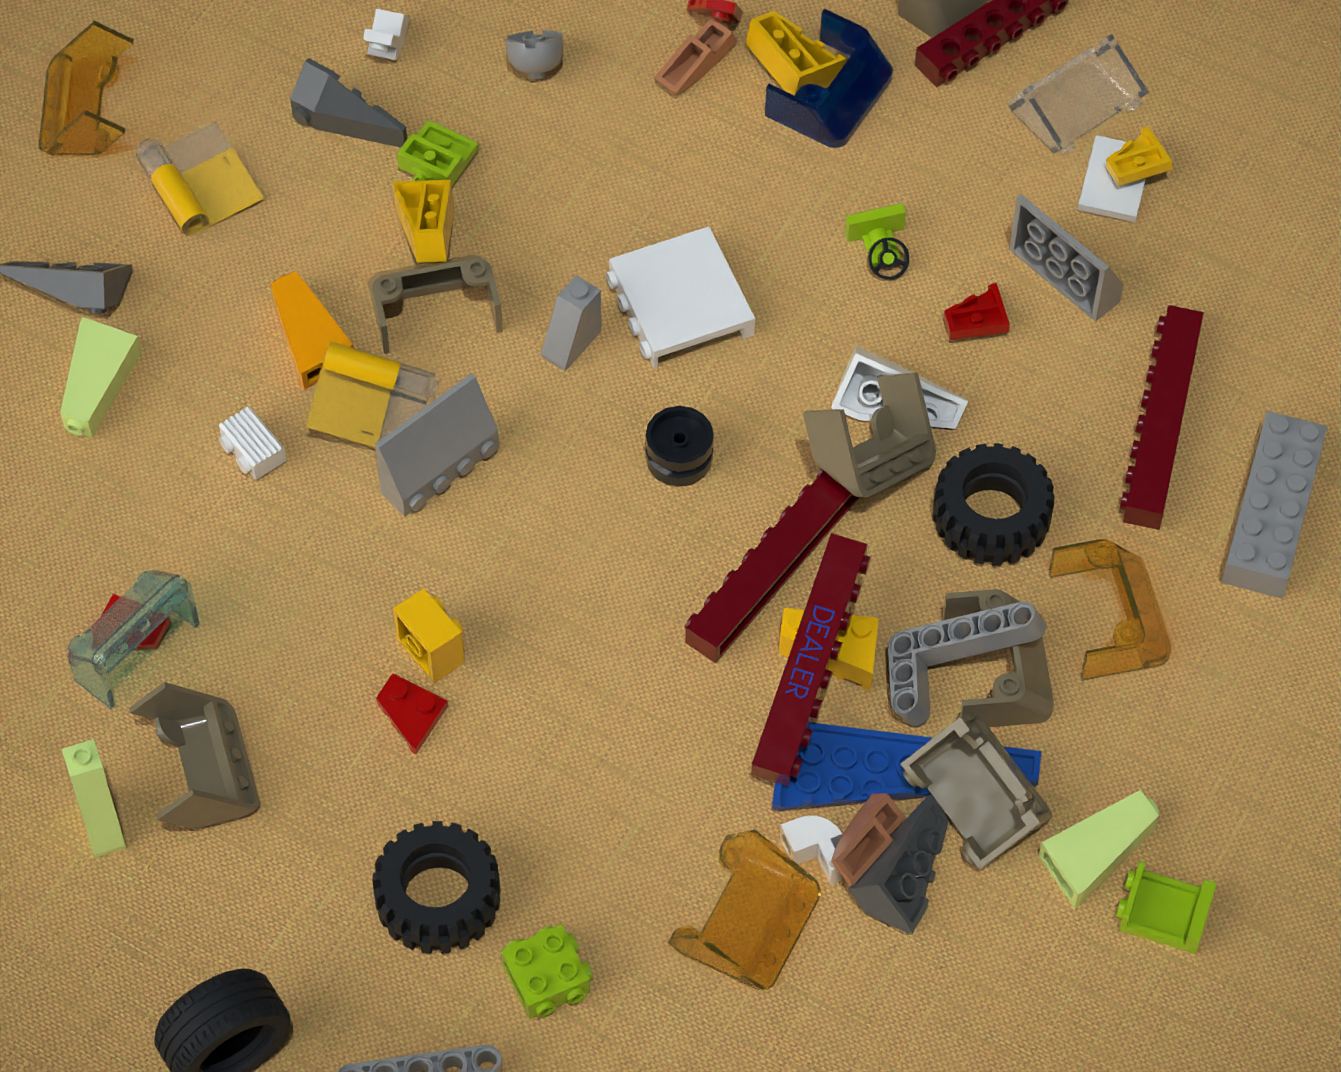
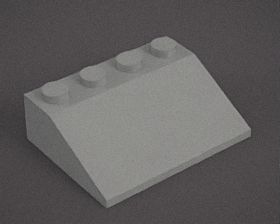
M1020 194L1016 200L1009 250L1096 322L1120 302L1123 283L1109 266Z
M472 373L375 444L381 494L404 517L412 511L421 509L428 499L436 493L444 492L452 481L460 475L468 474L475 464L483 458L491 457L499 447L497 426L477 379Z

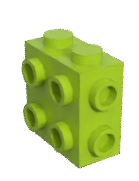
M562 924L555 927H544L534 936L525 940H514L501 950L502 965L529 1019L536 1016L539 1018L546 1017L552 1014L557 1007L566 1003L576 1004L590 993V980L593 979L592 971L586 960L580 961L576 953L579 951L578 943L572 933H566Z

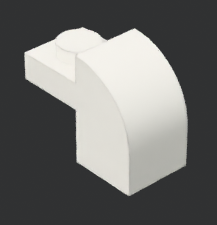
M376 9L372 30L365 28L363 37L364 41L369 42L367 54L396 60L405 42L410 17L400 13Z
M803 816L781 824L780 841L792 866L817 857L830 885L842 880V875L831 862L834 851L842 836L841 831L834 823L819 816Z

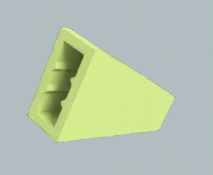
M85 317L81 319L60 411L64 428L70 433L90 438L94 436L141 354L138 336Z
M94 739L63 748L62 753L94 857L97 858L125 849V841Z
M1139 790L1041 843L1039 858L1074 908L1080 906L1155 830L1159 817L1158 807L1151 798L1147 799L1142 790Z

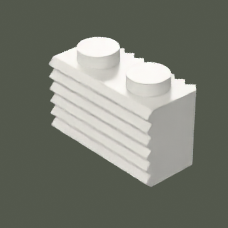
M247 406L245 410L242 409L240 413H236L235 416H231L230 419H226L219 424L221 437L218 440L222 448L227 453L233 452L241 471L244 474L250 473L254 480L259 479L287 461L283 445L250 406Z

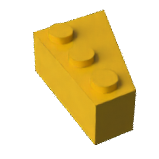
M773 10L750 20L745 44L791 99L795 101L840 83L847 58L841 54L835 56L824 48L825 44L818 39L814 42L802 34V28Z
M451 180L392 181L396 212L416 261L428 263L447 262L455 210Z
M783 608L779 654L789 657L804 613L803 609ZM852 615L847 632L841 631L838 639L839 642H842L838 660H831L828 670L833 671L834 677L844 680V678L861 684L863 689L871 692L879 618Z

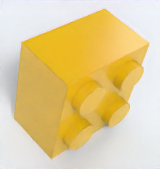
M423 588L393 608L397 641L429 679L435 683L465 663V645L462 639L464 630L456 618L450 619L444 612L445 608L436 595L431 597Z

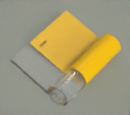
M216 121L165 147L159 139H146L139 144L136 150L137 159L184 234L192 235L264 199Z
M329 341L321 365L306 427L375 448V444L425 408L429 397L435 398L440 381L435 380V373Z

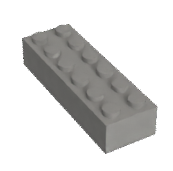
M1270 411L1266 412L1221 583L1283 599L1327 426Z

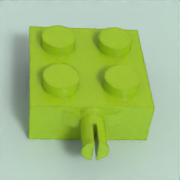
M427 120L418 134L412 133L398 151V168L413 174L415 177L412 181L451 180L453 186L479 150L478 142Z

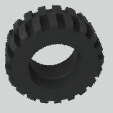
M986 443L976 445L974 450H971L969 447L960 451L959 458L953 456L948 460L946 467L941 469L938 476L933 504V521L936 523L938 535L942 538L945 537L944 543L950 550L956 548L960 557L964 559L968 557L974 558V563L982 565L986 561L992 562V566H998L1007 560L1009 564L1020 561L1021 555L1028 557L1035 552V546H1041L1051 524L1055 495L1053 494L1054 486L1052 480L1047 477V470L1041 464L1036 465V458L1029 453L1023 455L1021 454V449L1014 446L1009 449L1004 448L1003 444L994 443V446L987 447ZM996 490L1014 498L1020 505L1021 510L1007 518L993 519L976 513L965 500L979 491Z
M433 821L432 826L425 827L423 822L413 825V831L407 832L404 829L396 834L397 841L395 843L392 840L388 841L383 847L384 855L377 857L375 862L376 872L373 873L372 879L376 910H378L379 919L383 927H388L389 934L395 940H399L402 937L403 946L412 950L415 946H420L422 953L432 954V949H441V954L451 953V947L458 945L459 949H463L469 946V939L473 937L475 940H478L485 934L484 925L490 927L496 918L495 911L499 910L501 901L498 863L496 857L491 855V848L485 840L479 842L478 834L471 829L463 832L462 825L452 822L450 827L443 826V821ZM431 868L454 870L468 881V888L459 899L441 907L421 905L413 901L406 894L409 882L419 873Z

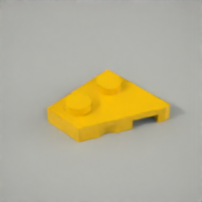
M1149 126L1141 129V135L1136 140L1132 141L1129 139L1122 145L1119 151L1114 152L1106 159V169L1116 184L1121 186L1172 170L1173 161Z

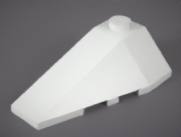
M856 346L843 373L831 408L844 409L845 414L858 420L870 421L874 412L884 406L877 376L913 372ZM919 376L930 426L956 429L968 400Z

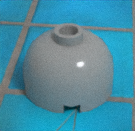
M543 30V34H533V31H524L507 36L506 50L511 65L519 72L528 73L529 78L545 77L546 72L553 70L562 59V33Z

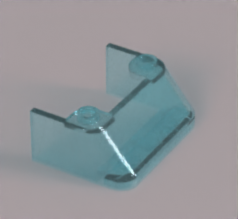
M156 569L143 572L137 578L136 583L81 636L74 637L69 643L68 660L74 681L109 709H112L115 706V701L108 674L173 611L195 628L200 624L191 583L181 575Z

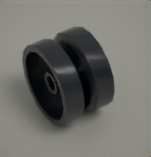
M685 406L668 407L653 416L647 425L645 434V458L648 469L654 477L665 484L675 486L694 484L704 478L711 469L713 460L714 433L711 422L703 413Z

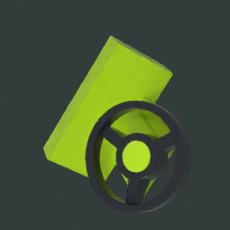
M903 203L846 215L844 234L847 242L862 239L868 254L869 268L877 277L882 279L898 278L906 271L909 265L910 257L907 247L892 235V232L904 230L906 211ZM896 243L904 250L905 261L901 260ZM895 264L903 266L901 271L893 276H883L878 273L882 267H892Z

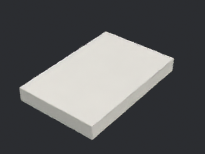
M1096 135L1077 210L1136 222L1146 178L1118 186L1106 169V159L1114 152L1119 151L1126 141Z

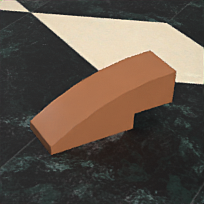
M710 17L695 37L691 34L654 77L655 81L676 96L701 79L737 42L733 32Z
M888 793L872 794L849 823L834 851L831 862L850 886H854L892 843L893 839L890 835L906 818Z

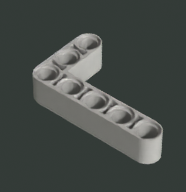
M1023 601L895 633L888 643L892 708L908 725L912 727L922 725L930 716L928 666L1035 641L1042 637L1046 631L1045 620L1031 603Z
M480 1045L352 1063L342 1066L337 1072H445L451 1066L461 1068L460 1072H503L500 1051L496 1047ZM486 1061H490L495 1064V1066L489 1070H484L479 1067L481 1063Z

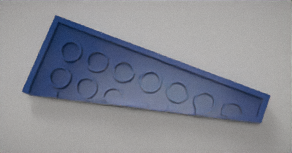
M810 722L809 729H812L813 733L808 748L802 747L798 757L803 759L798 778L792 777L789 786L775 782L772 810L866 802L872 794L888 793L892 800L932 795L928 788L913 787L903 775L905 770L901 763L933 738ZM1004 747L1031 784L1038 786L1041 751Z

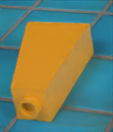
M295 270L288 275L278 277L275 282L270 284L272 301L300 385L305 390L318 381L329 341L354 348V345Z

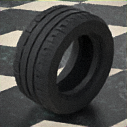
M252 969L230 970L203 981L177 999L159 1020L155 1029L154 1044L170 1072H252L267 1061L285 1041L290 1028V1014L264 974Z

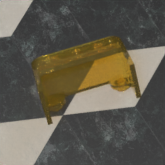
M93 21L52 58L46 71L38 143L39 150L50 155H99L102 152H106L110 145L125 134L126 128L100 117L103 87L115 80L119 71L117 59L134 44V39L97 21Z
M1107 539L1054 547L1048 572L1049 577L1054 578L1111 568L1127 620L1119 622L1114 628L1113 640L1115 645L1085 652L1080 675L1082 681L1164 665L1169 660L1172 650L1144 560L1139 555Z

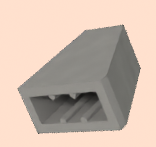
M576 275L560 292L545 337L541 357L566 371L602 331L600 289Z

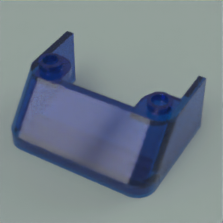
M824 8L821 15L820 41L850 55V58L827 89L816 84H807L802 86L795 95H792L774 85L768 84L766 87L765 116L828 147L840 148L848 143L891 83L893 67L866 28Z

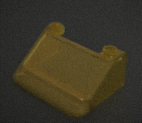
M749 830L726 835L720 846L719 862L722 867L728 869L733 874L701 933L694 927L682 926L673 932L668 944L682 955L752 988L766 990L771 988L778 979L820 899L821 891L819 883L813 876L757 830Z

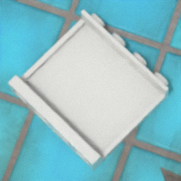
M709 226L609 259V272H606L608 285L611 289H616L619 308L622 313L627 312L630 331L633 336L638 335L641 341L639 342L641 354L644 359L649 358L653 369L658 368V357L738 330L743 339L755 335V317Z

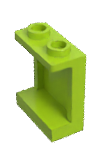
M1139 861L1136 871L1130 869L1125 884V889L1130 890L1128 900L1121 898L1116 917L1122 919L1119 931L1196 954L1217 883L1204 879L1202 887H1198L1146 871L1144 869L1146 862Z

